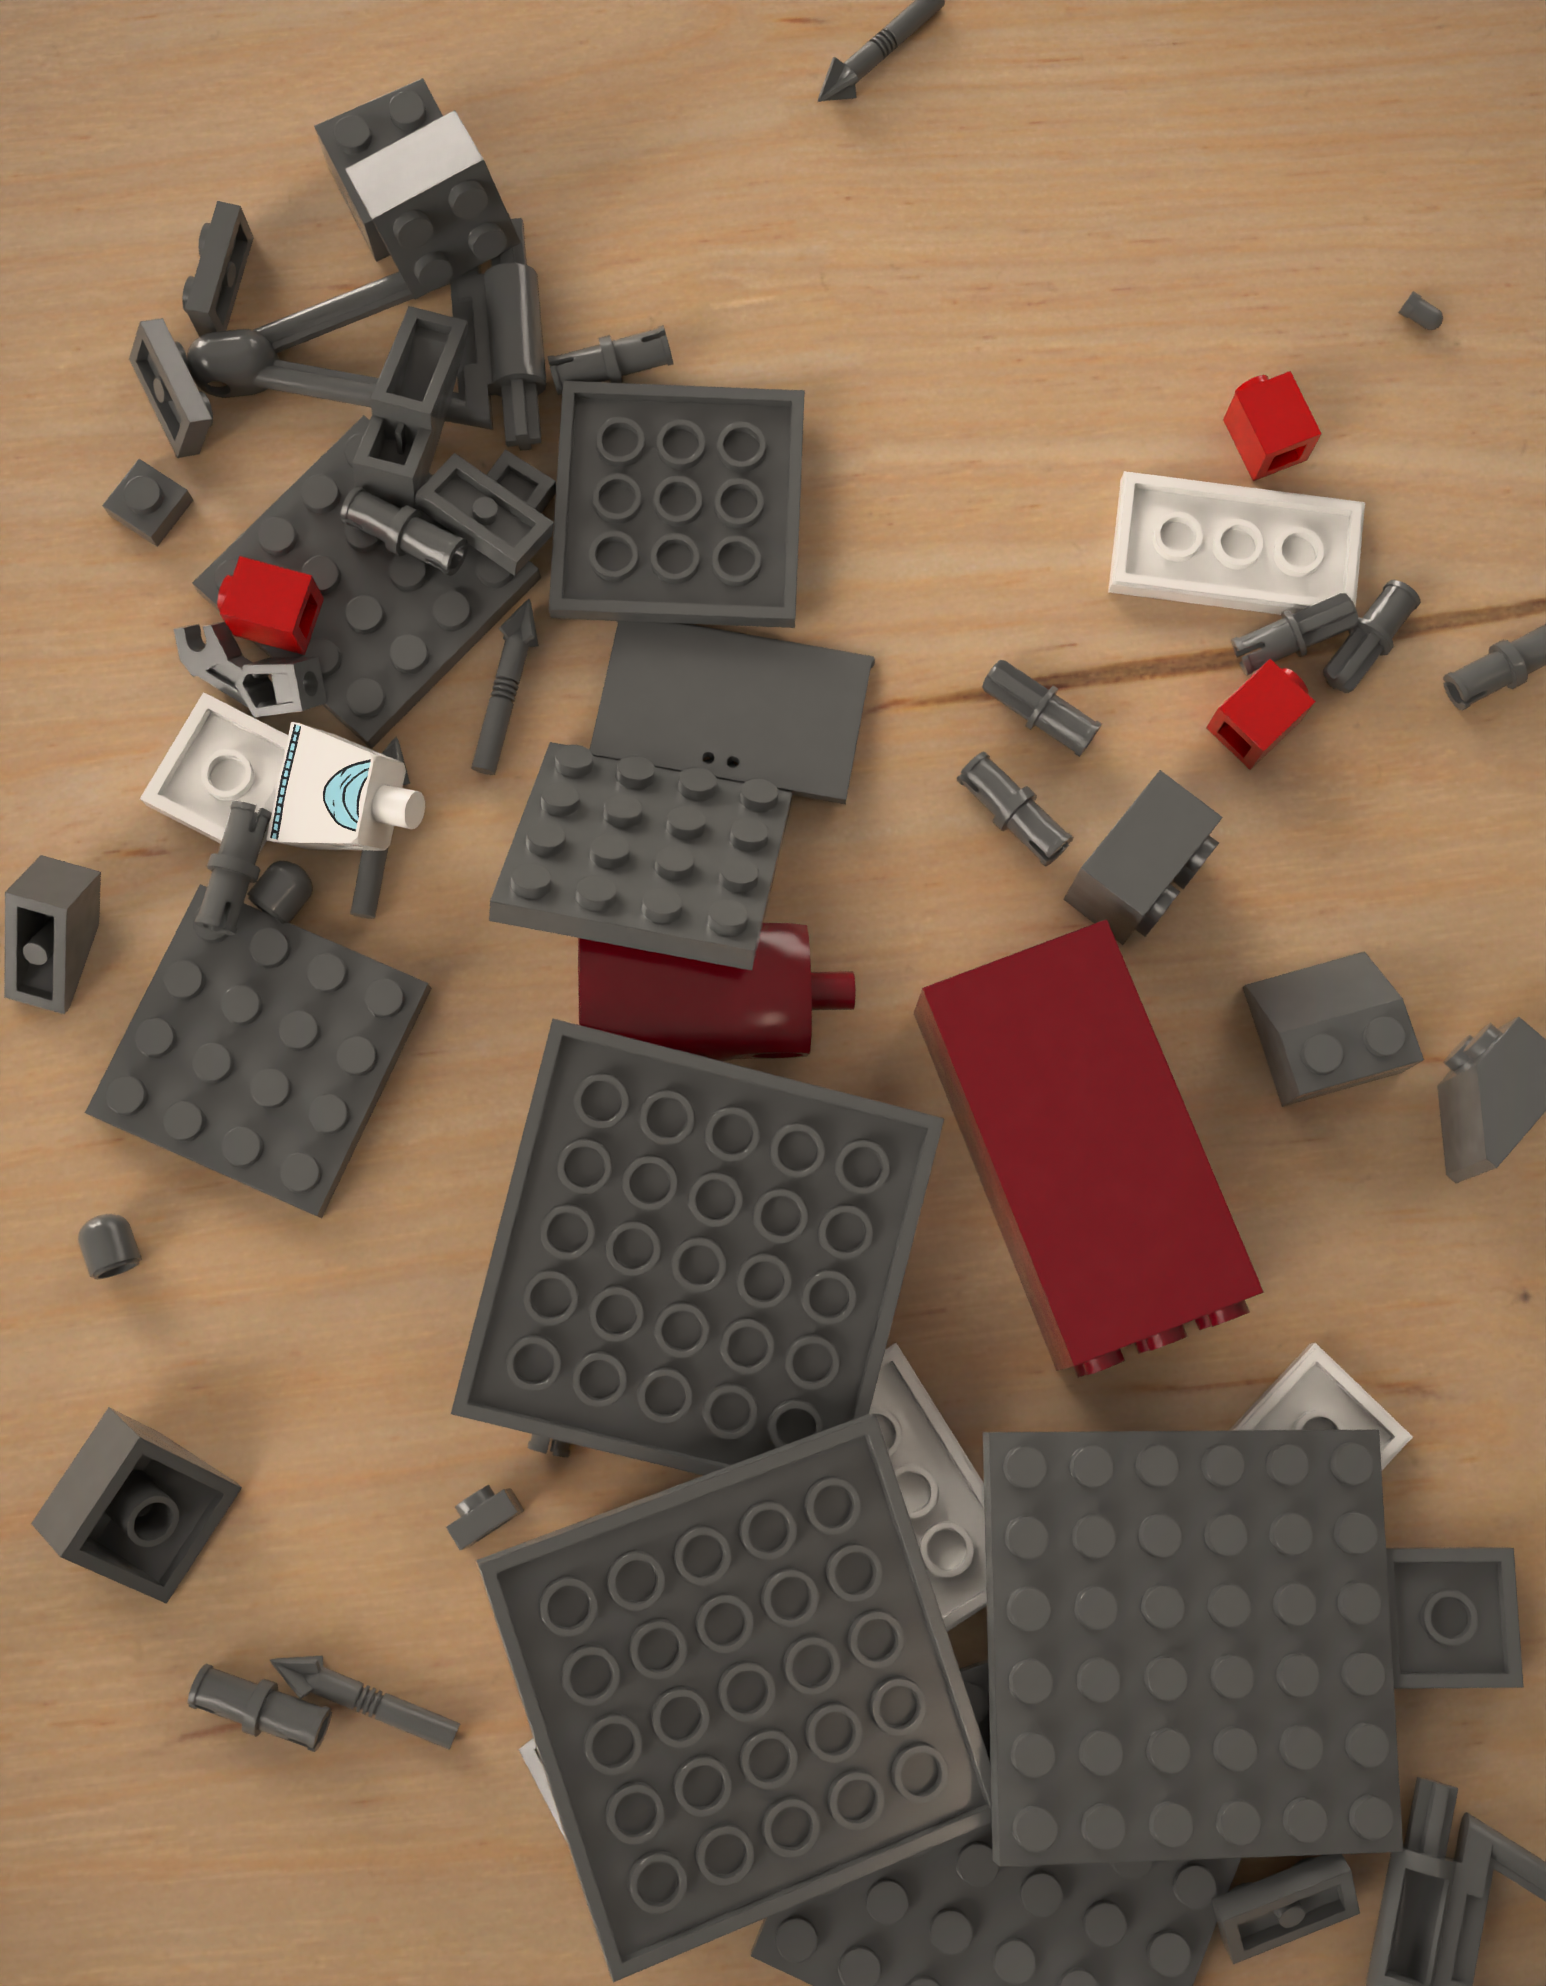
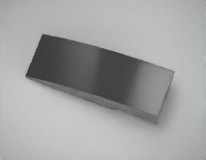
M408 306L370 398L372 416L352 462L355 487L360 486L366 489L367 492L387 502L416 508V492L425 484L450 405L468 332V321Z

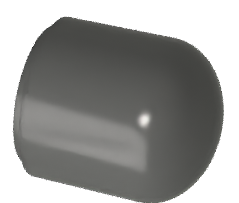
M277 861L267 868L247 895L249 896L248 899L260 910L272 915L281 924H284V922L290 923L311 897L313 885L309 875L300 866L289 861Z
M103 1214L96 1216L86 1222L79 1231L78 1243L91 1278L99 1280L124 1273L139 1265V1262L142 1260L131 1226L120 1215Z

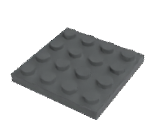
M563 381L549 595L550 617L555 619L795 628L805 390Z
M363 415L192 584L197 592L219 611L217 600L221 583L227 575L233 576L239 556L312 575L324 601L306 654L302 655L258 642L254 643L270 658L319 657L327 703L322 705L372 749L541 579L539 568L531 561H528L514 576L466 543L468 550L463 564L454 575L448 576L442 570L408 553L404 556H398L387 550L386 542L354 526L344 524L341 517L342 506L349 492L355 488L352 462L370 421ZM428 473L425 483L433 476L432 474ZM391 503L399 508L405 507L402 505ZM421 511L423 515V520L455 535L453 532H451L443 525L435 521L433 518L428 516L426 513Z
M550 742L490 899L489 921L752 970L789 817L793 791L778 789L772 782L764 779H751L743 783L716 778L711 771L704 768L693 767L683 771L655 767L650 760L640 756H629L616 760L593 756L590 749L580 745H564Z
M200 884L85 1113L322 1219L432 988L427 982L289 922L281 924L272 915L245 903L242 906L235 935L211 931V925L206 929L194 923L196 916L199 915L207 889L206 886Z

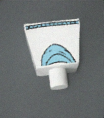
M291 722L266 840L314 850L384 851L391 843L394 826L415 829L419 826L425 812V799L419 791L402 788L406 773L404 763L333 733Z

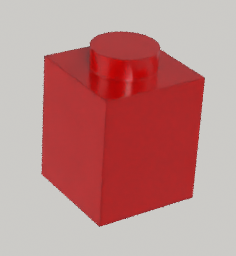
M1291 371L1271 379L1267 375H1259L1244 382L1236 389L1223 419L1253 481L1307 461L1322 435Z
M239 556L233 576L227 575L221 583L217 605L220 611L219 614L234 636L305 655L324 598L312 575Z
M1269 659L1217 709L1206 729L1251 770L1302 721L1316 701L1308 695L1306 684L1295 672L1287 668L1281 669L1275 662Z

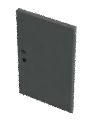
M617 621V629L590 745V751L593 756L616 760L629 756H640L650 760L655 767L677 771L699 767L711 771L716 778L743 783L751 779H764L772 782L778 789L793 791L795 796L846 805L870 670L875 664L874 656L693 624ZM705 757H710V759L703 761Z

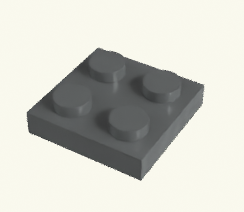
M1386 1548L1394 1689L1524 1688L1514 1548Z

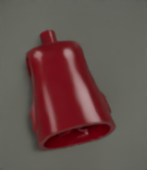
M763 923L752 970L578 938L579 1025L719 1061L807 1057L811 1050L812 1010H854L856 985L853 971L811 972L810 942L807 925Z

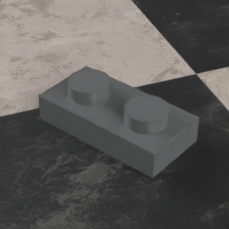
M217 201L211 223H205L200 232L198 245L199 264L195 277L189 276L187 278L182 296L183 309L188 314L199 337L210 332L226 331L254 239L240 205Z
M163 318L140 321L129 360L176 457L182 458L198 455L201 452L208 429L213 423L210 401L204 392L198 391L188 370L185 350L179 342H174Z
M455 453L416 492V507L455 535L467 539L468 544L514 576L552 536L553 521Z
M1342 1854L1321 1855L1319 1857L1302 1859L1289 1869L1254 1883H1242L1231 1889L1228 1893L1211 1899L1222 1942L1233 1964L1360 1914L1352 1871Z

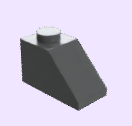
M40 855L5 892L4 998L65 1014L68 1011L99 926L100 871Z

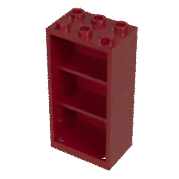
M1107 919L922 988L914 1010V1016L1056 1371L1074 1367L1078 1378L1084 1375L1088 1376L1124 1362L1125 1359L1120 1348L1134 1343L1138 1354L1152 1351L1188 1337L1183 1324L1195 1320L1198 1329L1202 1330L1250 1313L1245 1300L1262 1294L1264 1291Z

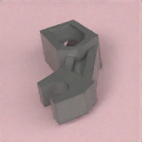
M225 622L203 626L206 644L201 637L200 624L174 629L179 659L193 677H200L248 707L254 718L300 712L327 703L319 657H271L252 662L242 656L243 654ZM269 674H271L272 681L268 677Z

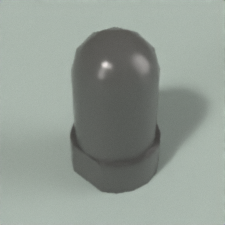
M1413 291L1398 313L1406 318H1410L1427 330L1439 328L1443 322L1442 312Z

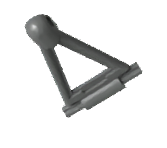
M522 218L511 219V222L519 237L520 244L491 259V268L487 269L485 273H481V265L441 286L444 287L450 284L453 317L468 321V332L457 374L459 393H452L445 421L493 430L491 395H498L502 397L506 446H519L521 451L531 450L532 444H541L542 442L538 395L546 389L547 383L538 276L536 271L527 265ZM396 272L253 330L237 329L201 335L193 341L188 350V370L195 384L202 391L216 397L249 396L271 389L371 408L370 398L379 378L282 361L277 353L414 298L400 272ZM219 381L225 383L226 386L215 387L208 385V383Z
M1417 1777L1403 1852L1390 1853L1366 1986H1473L1494 1869L1546 1902V1861L1468 1812H1465L1461 1819L1454 1859L1446 1857L1458 1788L1432 1779Z

